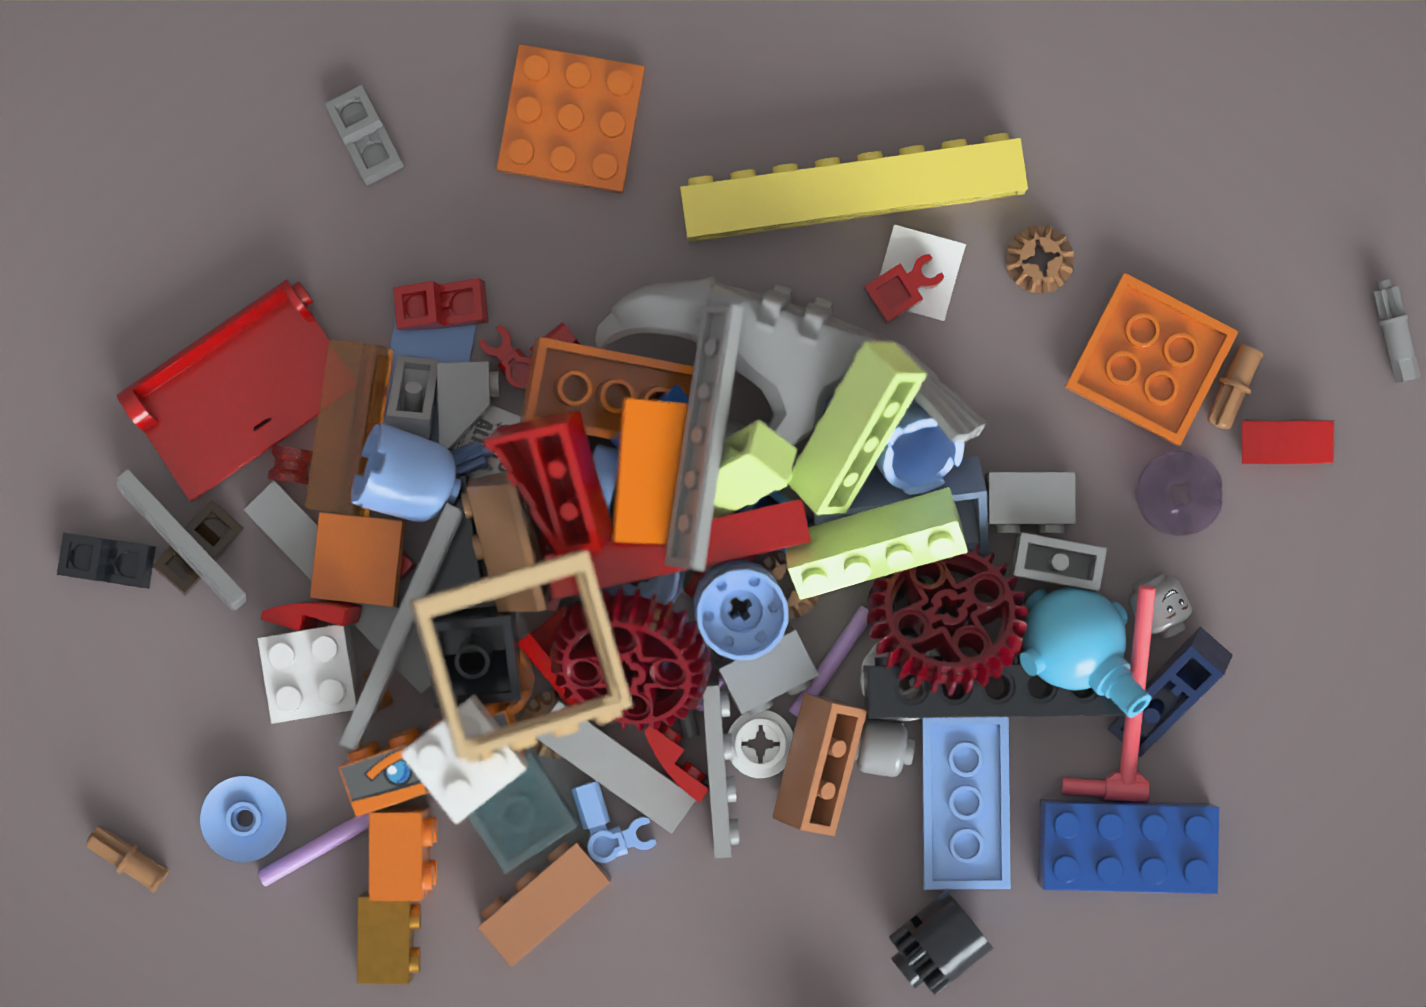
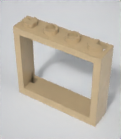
M577 550L409 601L454 756L459 760L467 758L468 764L479 760L485 761L494 757V749L510 745L512 751L524 749L537 744L536 736L552 731L554 737L569 735L580 730L579 723L596 718L597 724L607 723L614 718L621 717V710L632 707L587 550ZM574 574L608 694L465 738L431 617Z

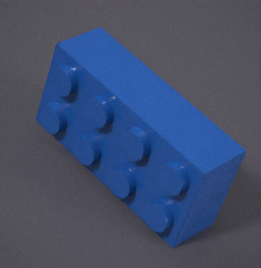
M1040 799L1038 885L1043 890L1218 894V806L1211 803H1137Z

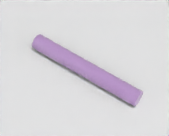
M862 605L858 608L817 668L818 676L810 680L812 685L799 694L788 710L798 717L804 693L819 696L868 626L867 614L869 610Z
M369 813L358 817L354 816L259 870L257 873L264 886H268L368 829Z

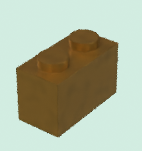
M362 893L358 896L357 984H409L413 980V973H420L421 947H414V930L421 929V904H414V901H369V893Z

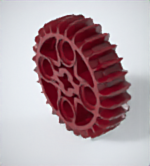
M976 544L970 552L876 578L873 583V593L869 596L867 604L868 608H870L867 614V623L872 625L869 633L870 639L879 640L876 647V655L890 653L886 661V668L896 664L902 666L899 679L902 680L911 673L915 676V688H918L923 680L930 682L932 694L936 692L939 684H946L948 694L952 695L956 684L961 683L966 693H969L974 679L984 688L989 681L990 675L998 679L1002 675L1003 667H1010L1014 661L1015 653H1018L1023 644L1022 637L1027 630V624L1023 621L1028 614V608L1021 606L1025 597L1024 592L1014 591L1018 582L1017 577L1004 578L1008 568L1007 563L997 568L992 565L995 556L994 552L985 558L979 556V544ZM949 571L958 572L970 578L956 583ZM921 575L928 576L935 583L931 585L923 584L916 577ZM902 587L912 605L902 608L893 614L894 599ZM975 594H987L994 602H982L978 600ZM1000 617V633L995 643L992 644L983 626ZM904 628L916 631L919 637L907 638L902 635L900 630ZM964 646L971 647L977 652L978 656H966L959 648ZM938 648L946 662L934 660L922 654Z
M620 587L616 596H612L604 588L600 594L632 703V707L621 710V717L612 720L621 722L622 730L628 724H635L640 732L647 723L654 730H657L662 721L668 726H672L677 717L685 719L689 710L696 709L700 698L703 697L711 672V648L706 646L702 634L697 633L699 629L698 622H686L687 610L676 613L672 610V600L665 605L657 602L656 593L648 599L641 597L639 588L635 591L634 595H626L623 587ZM576 601L572 609L565 612L559 626H557L550 650V658L552 659L551 672L557 674L556 685L567 687L564 692V698L576 697L579 700L578 704L607 695L608 691L582 601Z

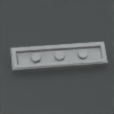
M127 469L116 478L118 490L218 597L232 611L240 608L246 602V593L131 471Z
M557 699L547 713L568 706ZM588 720L579 723L580 730L569 735L554 737L552 731L536 736V739L671 834L696 801L678 784Z

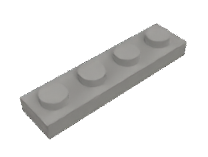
M719 680L708 681L706 691L703 694L714 857L728 858L732 857L731 845L739 844L738 818L729 819L728 802H736L735 776L726 777L725 760L733 759L732 734H723L722 717L730 716L729 692L720 691Z

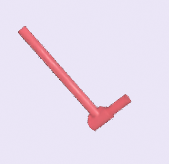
M1150 585L1138 586L1130 672L1133 674V678L1144 689L1146 687L1156 590L1154 586ZM1143 711L1131 718L1125 716L1120 770L1113 771L1104 780L1062 777L1061 794L1103 797L1106 801L1148 803L1149 780L1141 772H1137Z

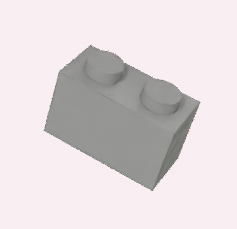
M989 472L985 474L988 525H996V533H1022V525H1039V533H1065V525L1076 524L1075 472Z
M1017 533L1009 576L1100 591L1107 548L1027 533Z
M791 624L786 626L783 638L770 652L758 658L734 660L724 657L714 662L736 708L741 714L748 711L750 715L761 713L774 704L772 699L785 692L789 696L798 694L812 685L810 680L818 676L796 629Z

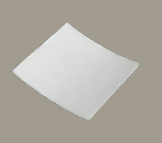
M894 224L880 276L900 263L906 273H909L919 257L930 254L932 260L921 268L922 274L927 278H933L942 272L945 277L935 288L918 289L923 297V301L908 311L945 321L966 244Z

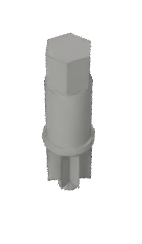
M1390 279L1378 282L1379 291L1373 293L1380 318L1378 323L1379 326H1382L1395 382L1399 383L1419 378L1421 375L1407 321L1409 316L1405 313L1399 286L1392 287Z

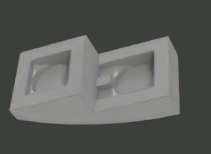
M363 85L325 103L334 125L366 186L405 167Z

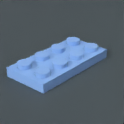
M1009 717L921 718L924 890L1011 889Z

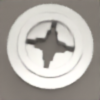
M768 710L756 715H750L749 712H746L736 719L728 732L732 734L733 759H730L732 764L740 772L753 778H768L785 769L793 738V731L786 720L779 714ZM759 725H763L766 739L780 742L779 746L765 749L762 762H758L755 748L741 745V742H748V740L756 738Z

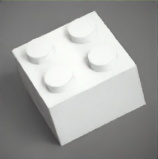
M350 624L344 626L333 625L257 638L271 724L355 709L361 691Z
M475 694L457 707L465 738L500 728ZM444 718L407 746L400 754L455 824L525 771L529 764L519 750L512 751L510 745L494 749V757L485 761L479 760L468 764L467 758L459 760L454 756Z

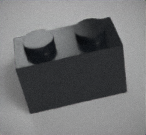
M492 606L452 610L431 617L456 706H460L474 694L482 704L521 700L520 646L518 645L519 635L516 612H498L497 607ZM430 674L434 709L440 708L433 680Z

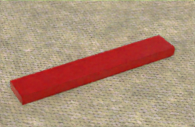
M802 499L712 519L705 566L811 543ZM610 541L602 550L588 552L599 590L690 569L664 565L667 544ZM558 554L547 555L544 558L545 560L557 557ZM574 574L550 581L554 600L579 594Z

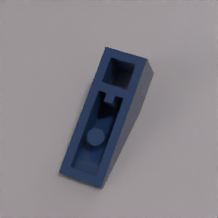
M1201 626L1172 654L1146 684L1145 690L1150 694L1151 701L1143 710L1139 757L1160 739L1227 670L1233 654ZM1118 716L1108 728L1120 741H1123L1125 716Z

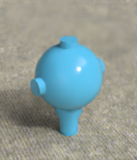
M1065 587L1047 593L1045 589H1039L1028 598L1025 606L1030 612L1025 620L1027 630L1022 637L1024 652L1020 654V662L1023 669L1029 675H1038L1045 682L1067 690L1092 688L1098 695H1105L1107 698H1111L1130 718L1138 715L1147 707L1151 701V696L1133 678V674L1130 672V665L1123 658L1126 648V630L1124 625L1127 623L1128 617L1121 604L1118 602L1111 603L1106 597L1096 591L1078 587Z

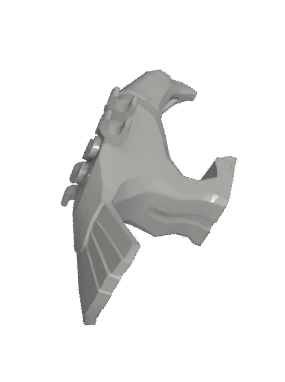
M714 276L693 280L646 284L623 294L612 305L611 312L598 324L595 337L597 348L604 349L608 344L625 336L639 333L679 336L698 343L704 304H734L744 307L735 370L757 385L767 398L772 415L766 426L795 448L800 441L814 433L815 425L826 412L829 398L844 380L854 362L855 354L865 342L895 341L849 322L831 317L833 313L831 309L832 301L816 297L814 303L809 302L808 306L803 308L790 303L792 288L776 283L774 290L767 289L766 293L760 294L719 283ZM895 342L927 374L913 399L928 412L950 441L966 442L970 438L973 439L979 436L986 424V420L961 396L940 381L938 375L911 351ZM728 421L724 439L742 430L745 426L739 422Z

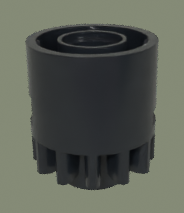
M947 890L889 936L891 942L899 951L891 957L894 964L915 989L924 982L934 995L938 994L993 949V946Z

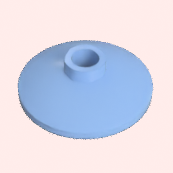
M236 776L219 783L207 795L200 814L201 830L207 844L221 857L235 862H251L268 855L280 843L287 824L286 808L279 793L269 783L252 776ZM242 810H248L253 814L251 825L245 826L240 823L239 814Z

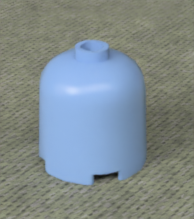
M912 399L875 464L890 484L903 489L906 494H924L941 487L945 483L942 477L951 470L953 464L956 466L960 465L964 443L950 441L928 412L915 399Z
M380 423V425H374L361 452V456L368 458L363 476L354 475L351 490L352 503L366 509L410 521L426 522L441 513L446 503L453 504L460 490L461 480L455 478L456 465L454 456L446 447L388 424Z

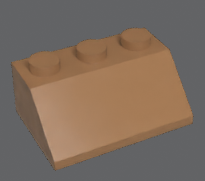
M507 471L470 479L466 486L467 492L461 493L466 518L474 517L478 534L472 535L477 560H485L488 575L482 576V579L543 561L532 516L529 512V504L517 486L513 488L506 477ZM548 582L488 599L487 601L495 600L498 612H539L547 610L550 588Z

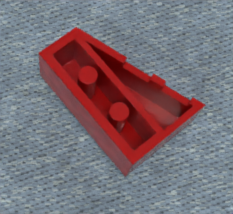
M580 410L498 427L483 440L490 452L494 451L508 472L506 477L513 488L517 486L531 507L529 512L558 556L577 550H587L588 552L602 550L613 537V527Z

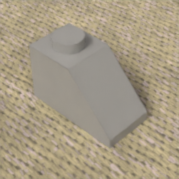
M397 355L386 424L432 440L438 389L437 363H440V360Z
M489 361L437 363L440 445L448 450H453L493 407V397H500L499 371H492V364Z

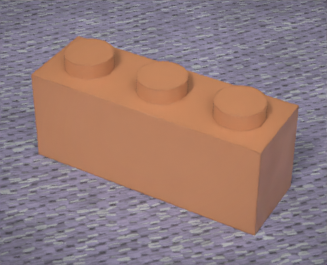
M804 693L772 816L773 819L799 830L835 836L867 710L839 700Z
M579 839L571 846L564 840L546 856L550 861L547 867L538 874L533 868L530 869L513 884L518 891L504 902L499 896L480 913L485 920L480 923L478 929L511 967L610 883L612 878L597 861L591 858L588 850Z

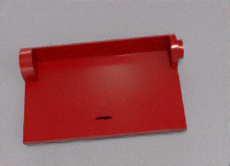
M288 279L284 280L117 394V398L134 424L145 432L190 502L361 387L308 308L313 303V300L300 281L292 285ZM271 419V421L267 422L266 424H264L263 426H261L260 428H258V429L256 430V428H257L258 426H260L261 424H263V423L266 422L267 420Z

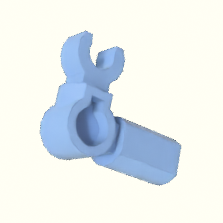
M596 780L570 788L582 829H589L591 835L588 838L587 848L589 855L595 861L607 863L615 857L628 854L627 848L634 846L640 850H647L657 844L655 838L642 841L636 836L638 827L650 823L649 818L646 816L635 818L626 829L621 830L620 826L607 829L606 823L610 822L611 819L600 784Z

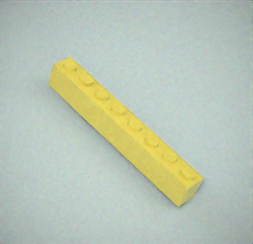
M999 133L983 137L984 143L967 145L966 139H957L941 143L942 149L925 151L924 145H915L899 149L900 155L883 157L881 151H874L857 155V161L840 163L839 157H832L815 161L814 168L798 170V164L791 163L772 167V174L756 176L755 170L751 169L730 173V180L714 182L713 176L688 179V186L680 187L687 240L689 243L1024 195L1028 190L1021 138L1010 139L1009 133Z

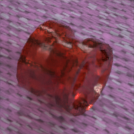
M272 445L271 454L275 460L274 466L268 470L267 479L310 486L311 476L308 474V466L314 460L315 452Z

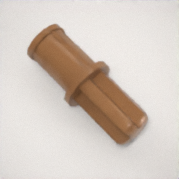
M1244 344L1237 345L1236 353L1225 378L1221 377L1218 381L1221 387L1207 417L1208 422L1212 425L1226 430L1231 428L1244 396L1251 394V389L1248 387L1260 360L1264 356L1262 352Z
M103 826L95 828L87 840V848L116 866L118 874L125 872L149 888L153 893L157 891L170 871L167 867H163L140 852L138 844L131 846Z

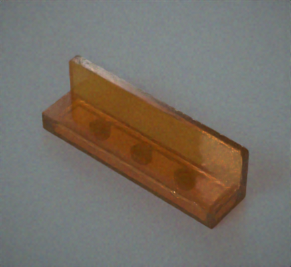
M338 339L330 340L305 501L307 509L369 517L370 509L351 502L352 483L355 474L361 476L364 474L368 458L361 456V452L368 435L375 424L380 425L384 420L394 349L371 343Z

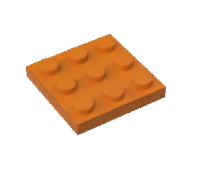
M519 44L497 171L623 194L645 66Z
M1124 272L1064 388L1166 441L1180 446L1239 331Z

